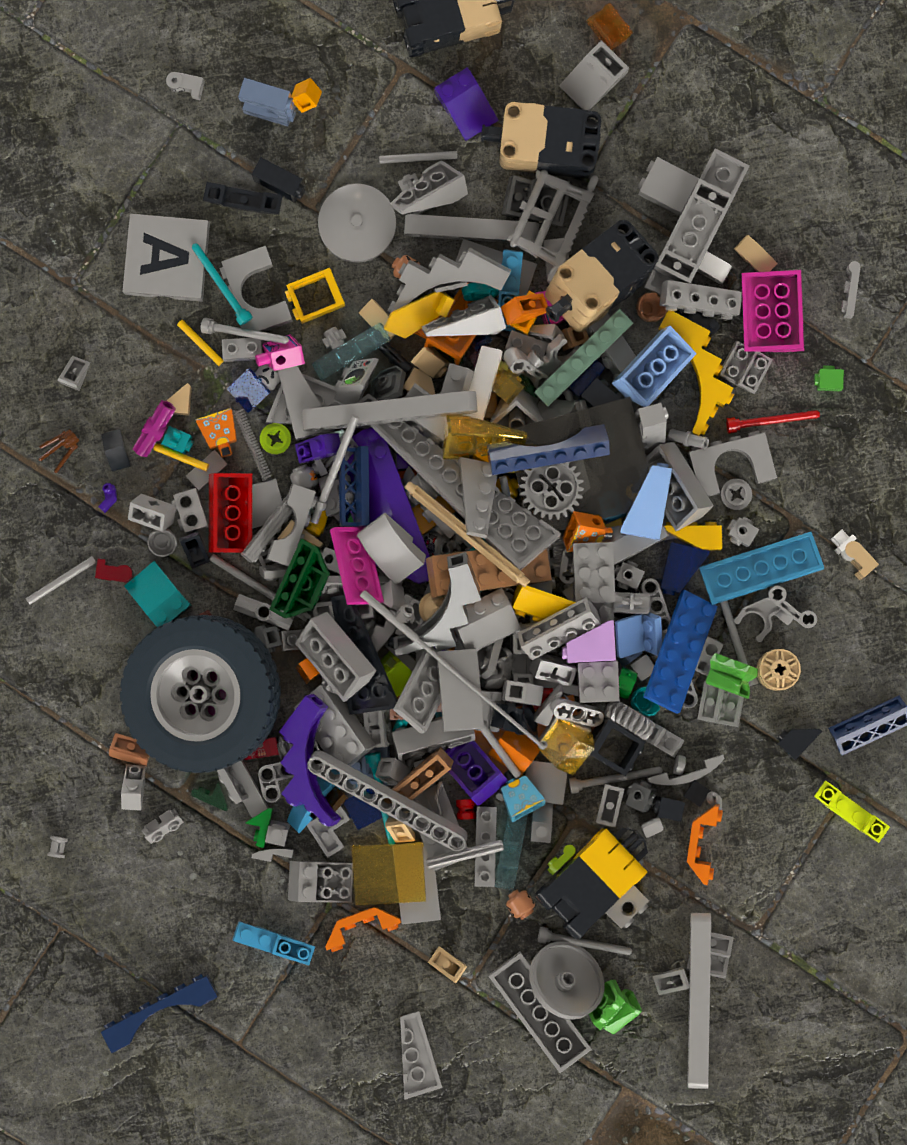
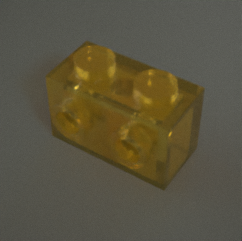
M501 368L497 371L492 391L509 405L523 390L524 386L520 383L522 379L517 374L513 373L510 369L506 371Z

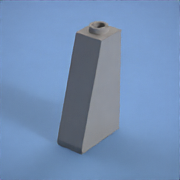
M298 366L278 370L296 441L335 431L334 429L312 432L303 430L302 410L320 408L322 406Z

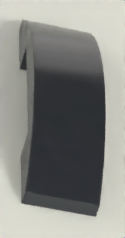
M206 182L203 197L204 202L274 215L280 214L283 195L255 192L212 182Z

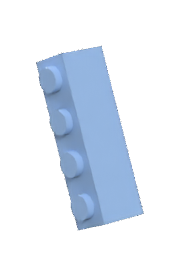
M669 325L657 333L617 376L612 384L625 398L643 407H647L697 353Z

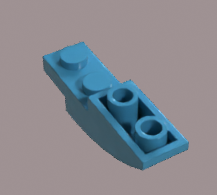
M503 250L502 265L511 269V273L502 290H499L498 305L500 308L514 297L519 296L523 251ZM502 312L503 319L506 325V329L503 330L515 331V328L507 324L504 314Z
M240 921L232 939L235 942L305 965L310 964L315 946Z

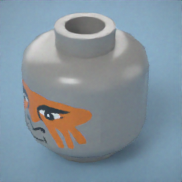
M304 464L292 469L293 473L290 475L292 484L315 491L314 487L319 481L313 467Z

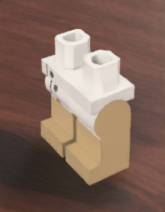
M842 529L831 538V541L837 546L834 551L838 555L841 553L843 559L853 564L858 570L854 575L861 580L879 564L860 543L855 541L857 538L854 535L849 537Z

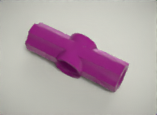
M161 400L153 415L147 419L141 430V435L132 448L139 456L147 457L155 443L163 436L167 428L166 425L176 410L172 403Z

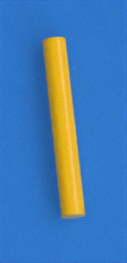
M183 320L177 324L218 366L224 362Z
M158 443L154 445V451L206 472L209 469V464Z

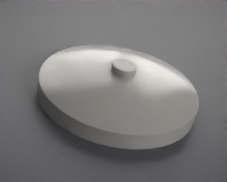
M350 184L338 188L326 198L319 212L318 228L324 245L332 254L349 262H366L381 255L391 244L396 231V216L394 209L390 206V201L382 192L369 185Z
M553 942L543 947L531 962L529 978L533 993L541 1005L552 1014L565 1019H579L590 1014L600 1004L604 994L603 974L596 960L584 948L571 942Z

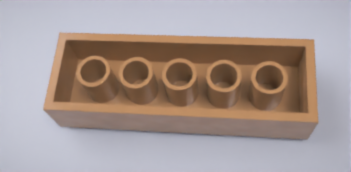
M547 549L521 570L525 577L530 580L529 584L544 583L552 580ZM478 550L466 551L480 591L521 585L511 579ZM459 553L426 558L431 598L446 596L450 583L447 557Z

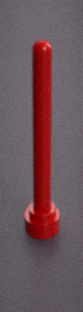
M815 410L746 420L732 417L726 418L728 434L737 433L740 428L818 418L820 412Z

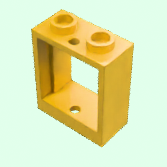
M330 268L286 285L288 289L285 291L289 302L293 301L295 306L292 309L295 319H300L302 324L345 307ZM325 278L335 304L304 316L294 290Z

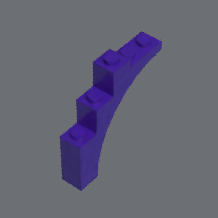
M310 694L304 697L279 731L284 736L283 738L286 742L293 744L280 763L285 767L284 769L287 773L294 775L281 794L285 797L288 804L295 807L304 804V808L310 813H314L319 818L318 820L321 824L331 827L336 825L341 817L329 805L321 791L316 775L309 771L307 765L313 754L317 728L328 706L315 694Z

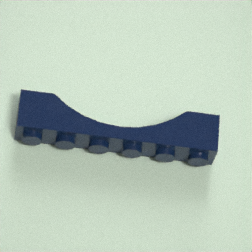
M604 424L585 427L573 437L547 446H523L507 441L487 445L488 461L492 475L610 455L609 438Z
M200 974L192 978L193 983L187 986L183 983L174 988V993L168 995L166 992L157 997V1002L153 1004L147 1002L139 1007L140 1011L134 1014L130 1011L121 1016L123 1020L117 1023L113 1020L104 1025L105 1029L101 1031V1034L111 1053L129 1045L140 1025L155 1012L175 1005H194L200 1007L217 998L219 994L209 975L203 976Z

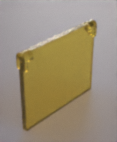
M423 842L352 846L355 905L426 902Z

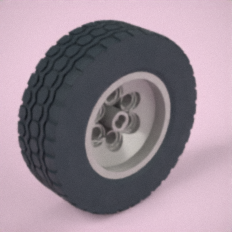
M194 615L176 619L157 627L147 634L135 647L134 652L131 653L127 661L128 664L125 665L122 674L124 678H121L122 714L125 715L124 721L126 726L130 728L129 732L133 739L137 740L136 743L141 749L146 750L145 753L152 758L155 757L159 763L167 765V767L172 769H179V771L189 773L221 770L248 757L268 737L279 713L278 709L280 708L281 701L279 697L281 696L280 678L270 652L267 648L265 649L263 642L256 638V635L249 629H246V627L237 622L235 623L233 620L220 616ZM192 670L198 673L197 680L192 679ZM212 671H214L217 674V680L215 682L212 681L210 678V673ZM182 686L187 689L186 697L180 693ZM220 689L226 692L225 699L219 697ZM190 704H193L196 707L195 714L190 713ZM209 706H213L215 708L216 712L214 716L208 713Z

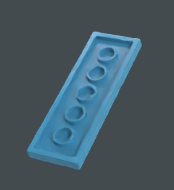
M808 532L701 566L699 570L711 605L824 570V565L812 532Z

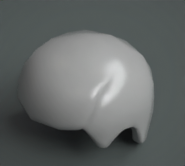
M168 528L163 532L154 529L147 539V545L155 556L165 557L172 554L176 549L177 538L175 533Z

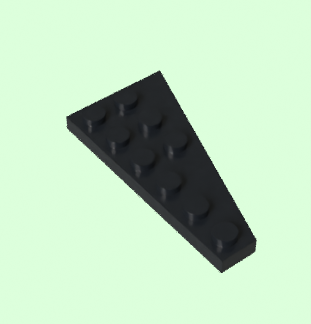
M345 595L331 597L335 622L376 669L370 681L347 700L349 715L394 709L398 699L357 606L347 605Z

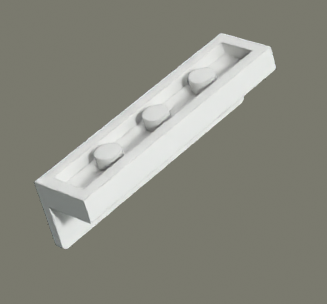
M481 346L469 391H476L478 412L463 414L461 417L474 427H481L502 357V350Z

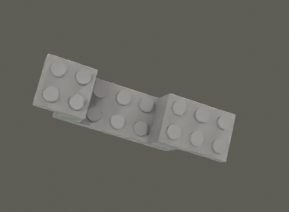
M716 148L714 149L644 288L661 295V286L664 281L671 280L691 283L735 197L749 165Z
M613 542L574 543V602L587 597L598 611L601 624L614 620L615 578ZM618 661L576 663L579 703L620 701Z

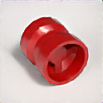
M472 799L456 800V806L458 807L457 820L476 819V812L474 811L476 804Z

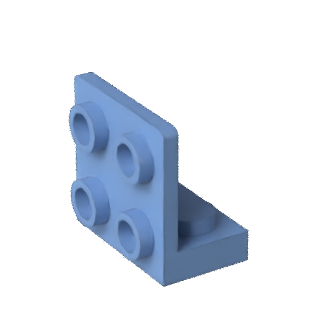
M649 612V614H635L615 621L618 658H624L642 651L658 656L662 646L660 616Z

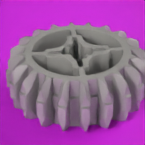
M610 701L605 707L604 715L606 718L642 739H648L655 728L654 722L622 702Z

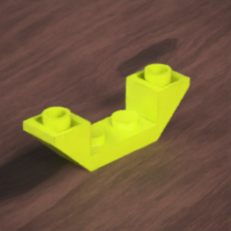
M826 780L814 795L827 808L878 843L890 828L889 825L875 815H871Z

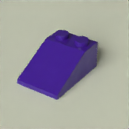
M468 67L434 88V93L465 141L482 132L483 124L488 127L498 121L497 116Z
M475 741L454 748H448L445 751L454 761L452 768L448 772L477 806H480L508 782L507 778Z

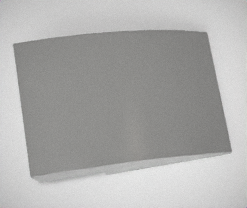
M386 513L357 533V537L367 553L395 584H398L424 565L426 554L412 543L413 537Z

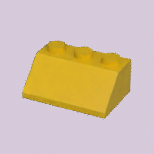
M519 585L516 587L511 605L515 615L520 617L528 615L533 617V621L540 622L576 602L530 586L523 587Z

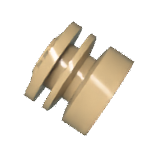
M774 649L764 653L756 666L759 682L765 688L773 691L786 690L792 687L798 681L801 673L797 657L785 649ZM777 664H779L780 667L784 668V670L781 671L782 675H780L778 672L775 673Z

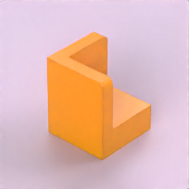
M309 78L295 85L291 98H293L295 106L303 113L317 106L322 91Z

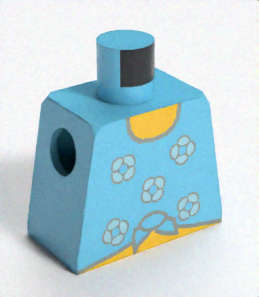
M511 772L504 775L508 782H506V786L501 788V793L512 822L545 805L544 797L527 776L517 779L514 778Z

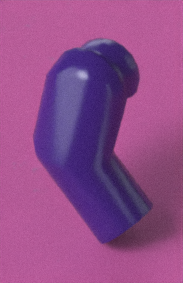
M110 483L103 485L102 489L105 500L98 506L104 513L117 501L116 488Z

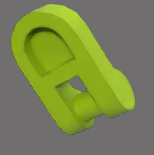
M573 845L565 846L564 854L559 859L555 856L547 864L549 866L547 870L552 876L576 853V848Z

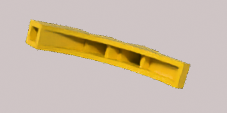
M668 310L659 330L670 325L697 353L690 360L699 386V410L692 433L698 436L700 434L704 435L709 427L706 423L709 417L713 418L718 410L716 404L721 407L726 403L730 404L734 397V394L731 393L734 388L713 377L714 375H719L723 366L720 365L722 359L702 349V346L706 348L711 340V337L708 336L710 331L674 311Z

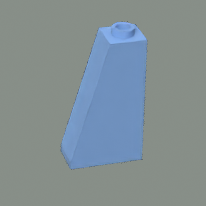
M657 463L656 466L652 465L621 527V534L660 540L672 468H668V464Z

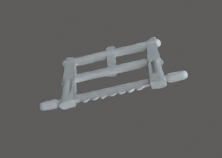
M537 170V181L528 202L522 201L520 209L524 211L514 234L510 235L507 241H510L511 247L518 246L535 258L538 256L554 266L547 278L549 284L557 269L565 262L566 253L571 251L569 247L574 244L572 240L577 238L575 234L579 232L578 227L582 225L581 220L585 218L583 214L588 212L586 207L594 196L592 191H594L598 182V176L596 175L591 177L587 190L569 184L570 181L549 175L547 170H542L541 172ZM544 184L557 190L548 212L534 206ZM566 194L580 201L557 254L542 247V244L563 195ZM530 214L544 219L534 243L521 237Z

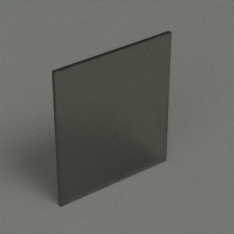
M630 397L504 431L507 442L523 446H547L565 441L578 434L585 427L604 424L609 438L610 455L571 461L568 466L570 468L576 466L573 472H580L581 474L577 477V480H583L579 487L584 488V491L578 492L583 498L576 499L579 506L572 505L574 511L599 515L602 519L629 512L649 473ZM549 469L547 471V476L550 479L557 478L556 470ZM524 470L515 471L518 484H525L521 480V477H527ZM540 474L539 477L549 486L548 492L554 491L558 498L564 501V498L555 491L556 485H550L544 476ZM535 482L532 484V489L535 492H541L543 486L541 483ZM562 484L560 490L564 494H568L571 491V487L568 484ZM547 497V506L554 507L556 505L555 498ZM529 502L524 503V507L528 508ZM532 508V509L529 510V511H531V514H532V515H533L534 510H535L534 508ZM566 510L567 517H564L561 513L559 520L556 519L555 515L549 520L548 515L545 514L542 520L555 530L561 531L567 528L573 512ZM538 512L535 515V517L539 520H541L540 512Z

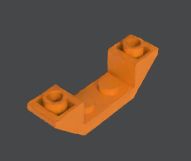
M715 804L692 822L687 863L704 885H708L709 880H713L714 868H711L712 862L696 860L701 855V846H698L699 838L703 839L704 827H701V824L716 827L717 821L721 822L723 810H719L720 804Z
M375 906L337 920L325 948L326 950L331 949L332 952L343 949L342 945L346 943L341 930L343 927L345 930L356 927L355 923L363 920V923L375 920L374 916L377 915L382 930L387 928L389 932L399 928L398 924L401 923V919Z

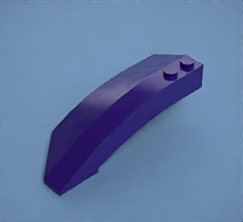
M372 427L362 430L352 438L358 447L368 446L369 524L386 513L413 537L412 543L426 554V558L430 557L388 443ZM353 454L347 460L349 464L354 460ZM348 471L347 475L350 476L352 482L354 480V475L350 471ZM350 511L351 516H352L353 521H354V514ZM426 558L424 565L407 576V579L419 585L429 581Z

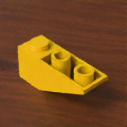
M666 522V526H664L670 535L699 550L722 549V526H717V522H705V526H697V522H693L679 531H675L670 522Z

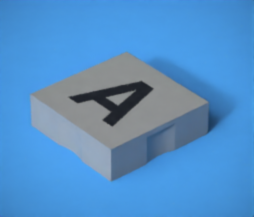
M130 214L123 293L133 296H165L178 300L203 302L205 269L192 250V245L194 243L199 244L205 255L207 254L210 230L209 221Z

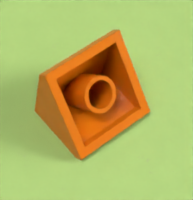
M505 731L498 740L521 772V775L541 750L527 735H518L515 732ZM492 748L488 754L506 767V765L498 756L496 751Z

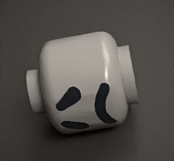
M268 364L260 366L253 375L254 383L264 391L274 390L281 381L278 370L274 371Z

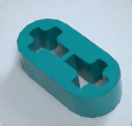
M481 283L467 284L468 286L461 288L463 298L466 301H475L490 295L495 298L499 294L498 289Z

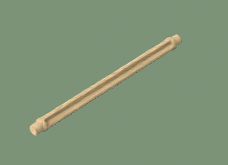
M411 481L406 484L405 489L410 492L411 496L516 583H520L523 587L529 584L530 580L525 577L522 571L482 538L466 535V525L418 485L415 486Z

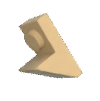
M391 816L388 817L385 827L396 844L415 841V833L411 827Z
M440 946L428 961L430 965L454 983H457L467 968L464 962L458 960Z

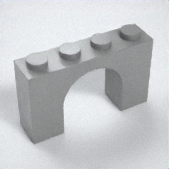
M266 246L221 261L223 267L220 268L223 279H228L229 285L227 287L241 307L245 308L246 311L249 310L253 316L249 322L240 326L241 328L266 332L293 322L286 301L266 308H254L243 299L242 288L245 281L251 275L273 267Z
M760 431L748 433L749 437L742 439L739 435L729 438L730 442L722 443L721 440L710 443L711 446L705 450L698 447L691 448L692 451L688 453L691 469L708 497L720 493L715 475V463L721 454L728 451H736L747 457L751 464L756 484L777 479L765 433L760 434Z

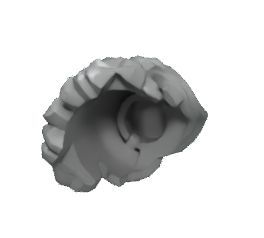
M501 647L495 673L487 679L480 678L482 688L498 690L503 687L504 681L510 680L513 659L512 652L508 648Z

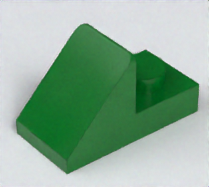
M268 808L245 822L246 824L260 827V830H256L254 835L257 847H265V839L271 822L273 808Z

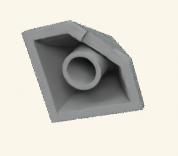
M517 380L504 392L489 422V426L502 438H511V436L532 438L545 426V423L532 392Z

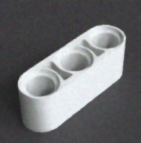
M707 251L697 272L719 284H723L732 266Z

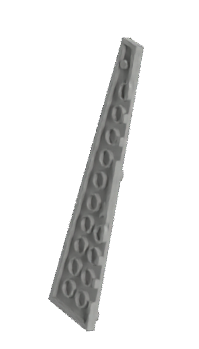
M367 394L357 403L372 402L378 400H376L370 394ZM404 421L370 425L465 519L461 467L458 458L447 450H442L434 444L435 442L432 439H427L419 433L418 429L414 426H409ZM495 487L488 534L485 540L521 571L561 536V533L542 519H537L531 514V511L527 508H522L515 503L516 500L510 496L507 497L500 492L498 487Z

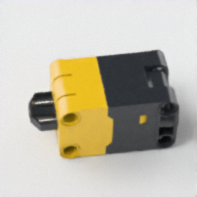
M622 827L613 836L607 829L602 828L592 837L589 843L534 894L535 898L546 910L553 909L564 921L562 924L563 928L574 939L579 940L602 915L647 874L648 871L639 863L648 853L646 840L635 829ZM628 830L633 831V833L622 844L619 843L618 840ZM643 843L644 848L633 857L631 853Z

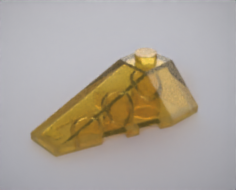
M446 415L443 459L459 460L460 457L469 458L470 455L481 454V457L487 456L488 444L505 441L525 446L527 433L466 415Z

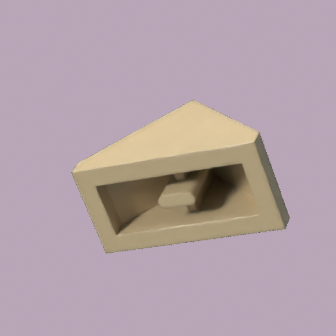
M188 383L167 400L176 408L174 414L190 415L192 388Z

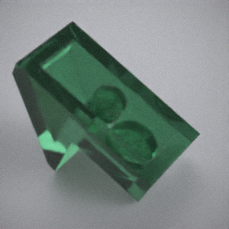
M220 782L217 783L212 795L209 794L210 790L201 786L198 789L193 788L190 796L226 812L228 811L229 805Z

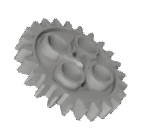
M566 462L565 464L560 463L531 468V471L524 470L527 477H521V480L525 484L519 485V488L524 489L520 496H526L522 503L529 502L530 505L527 509L534 508V516L540 512L541 519H543L545 514L548 515L549 520L552 519L553 515L559 520L561 513L564 517H567L566 510L574 512L572 505L579 506L576 499L583 498V496L578 494V492L584 491V488L579 487L583 480H577L581 473L573 472L576 466L570 468L568 467L570 462ZM549 469L556 470L557 478L550 479L547 476V471ZM540 474L544 476L550 485H556L555 491L564 498V501H561L554 491L548 492L549 486L539 477ZM535 482L541 483L543 490L535 492L532 489V484ZM568 484L571 487L570 493L564 494L561 492L560 486ZM547 497L555 498L556 505L554 507L547 506Z

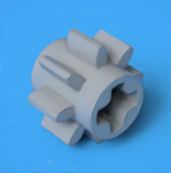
M333 327L323 333L325 338L322 341L327 349L331 347L335 351L346 344L344 339L347 336L343 329L338 330L336 327Z

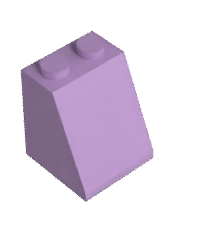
M614 620L606 621L565 643V647H562V659H566V663L616 660Z

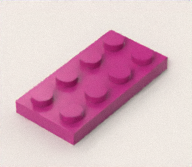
M334 527L330 530L347 605L369 604L360 597L364 590L380 603L384 601L375 562L357 537V533L365 527Z

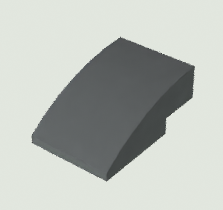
M514 175L509 177L501 215L520 220L524 211L520 209L522 201L528 202L537 180ZM544 184L534 206L548 212L557 190ZM563 195L550 226L563 227L569 199L568 195ZM530 214L528 221L543 224L544 219Z

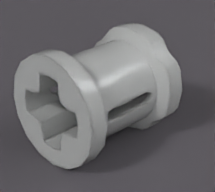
M51 836V848L47 856L65 858L63 853L65 842H68V838Z

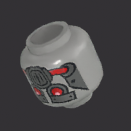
M430 532L425 536L424 541L430 557L450 553L446 546L450 539L445 534L441 536L438 532Z

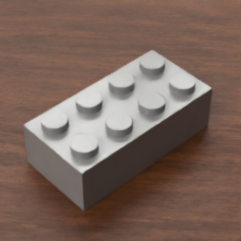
M323 684L310 693L315 694L328 706L320 720L315 735L316 741L325 753L352 766L376 746L355 714L349 715L348 704L343 702L337 693L327 691ZM299 702V703H298L295 707H293V708L296 710V708L298 707V705H299L301 702Z

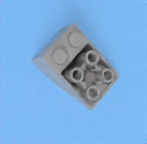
M601 40L565 78L559 87L582 110L590 111L628 73L629 67Z
M290 861L288 900L295 902L352 903L353 863Z

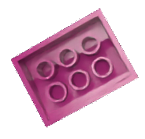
M801 270L742 273L744 351H804Z

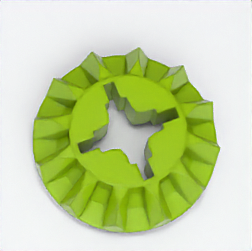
M269 424L260 434V444L270 454L284 453L290 446L291 434L282 424ZM280 431L279 439L283 443L276 442L275 444H273V446H271L272 439L268 436V434L271 436H275Z

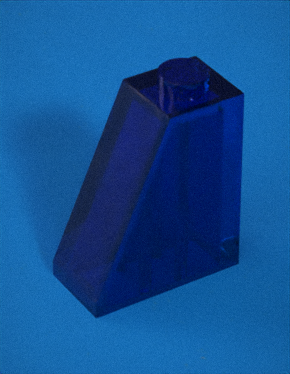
M671 542L660 584V589L664 590L663 594L675 596V593H680L708 557L710 551Z

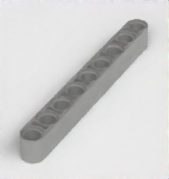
M460 391L302 410L303 430L312 432L347 428L352 415L359 417L357 427L471 414L478 412L476 391Z
M315 751L311 755L307 765L309 771L453 851H460L465 847L468 835L458 825L323 751ZM313 760H320L322 765L315 764ZM336 769L340 772V774L335 775L331 772V770ZM349 779H355L357 784H351ZM366 789H373L375 793L369 794ZM389 798L393 803L388 804L383 799ZM401 808H407L410 812L404 813ZM423 817L428 822L422 823L418 818ZM441 827L445 832H438L436 828ZM453 837H460L462 841L457 842Z
M711 913L690 914L688 1088L708 1089Z

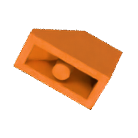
M539 293L514 297L501 306L507 324L510 325L522 323L545 314L548 304L544 294Z

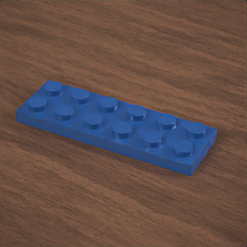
M686 590L681 591L644 693V698L676 714L681 712L718 606L711 605L710 602Z

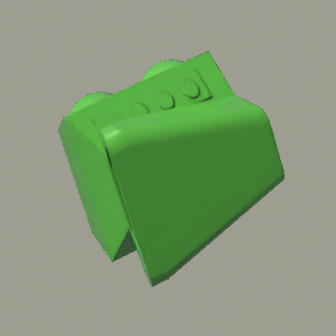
M714 653L710 660V671L706 684L749 699L750 687L748 682L757 677L758 669Z
M611 979L604 983L602 1000L589 1016L592 1023L599 1030L604 1028L608 1032L615 1034L642 1012V1009L633 991L624 989L621 992L616 980Z

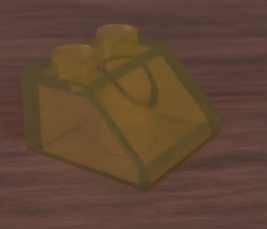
M561 719L557 720L543 738L548 746L544 750L538 746V749L557 769L571 775L576 773L595 749L592 733Z

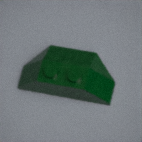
M303 538L300 539L269 610L285 619L314 610L330 575L319 547Z

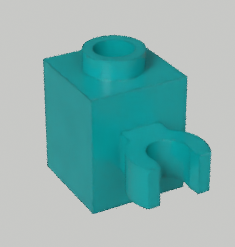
M169 426L161 444L185 454L186 451L189 452L194 441L191 440L192 436Z

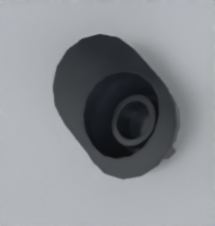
M523 704V707L520 708L523 710L520 725L539 741L538 723L534 721L535 710L532 705ZM518 729V733H515V734H518V735H525V734H524L521 730H519V729Z

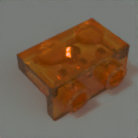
M611 3L606 4L602 10L589 17L586 21L597 37L611 50L626 42L633 34L629 25L622 19Z

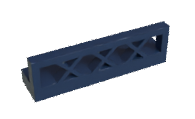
M368 446L348 447L346 452H353L354 460L349 464L345 460L344 455L339 468L340 527H364L369 525ZM348 471L354 475V480L351 484L345 480V474ZM349 490L354 494V500L350 504L345 499V494ZM349 510L354 514V522H346L345 514Z
M899 695L828 728L836 742L840 755H845L907 726V706ZM905 715L906 719L896 722L898 717ZM887 724L884 729L878 730L880 725ZM869 732L867 737L860 738L863 733ZM848 740L851 741L849 745L842 748V743Z

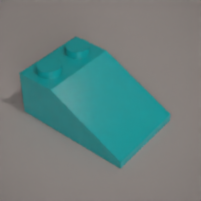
M155 561L124 586L157 627L176 620L192 607Z

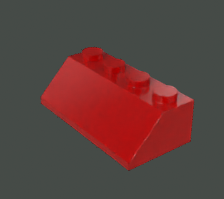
M211 473L209 474V552L242 553L252 540V474Z

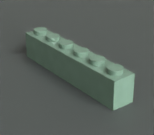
M619 309L534 394L548 407L633 322Z

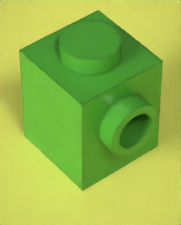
M823 366V369H819L818 374L814 375V385H817V390H843L844 370L835 369V366Z

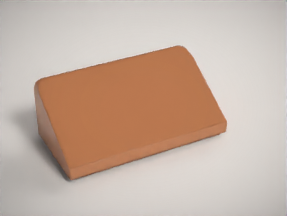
M115 733L109 749L110 757L147 766L150 757L145 753L146 750L141 749L136 743V739Z

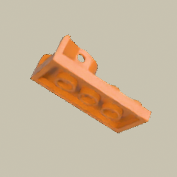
M461 288L453 298L454 302L446 317H450L453 314L452 311L456 309H467V304L473 302L464 300ZM477 335L428 336L424 347L440 349L454 358L455 365H459L461 358Z

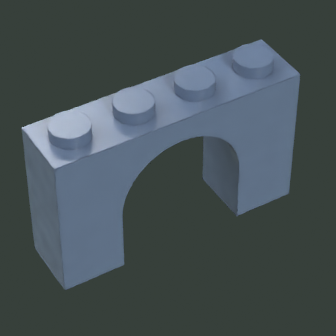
M244 78L238 96L239 100L244 102L242 109L244 114L284 126H289V123L294 121L296 111L290 91Z

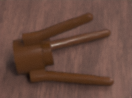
M70 429L67 432L63 431L58 436L39 446L42 449L58 440L60 441L38 459L39 461L47 458L62 445L66 449L70 447L54 470L55 473L60 470L72 452L78 448L76 443L80 440Z

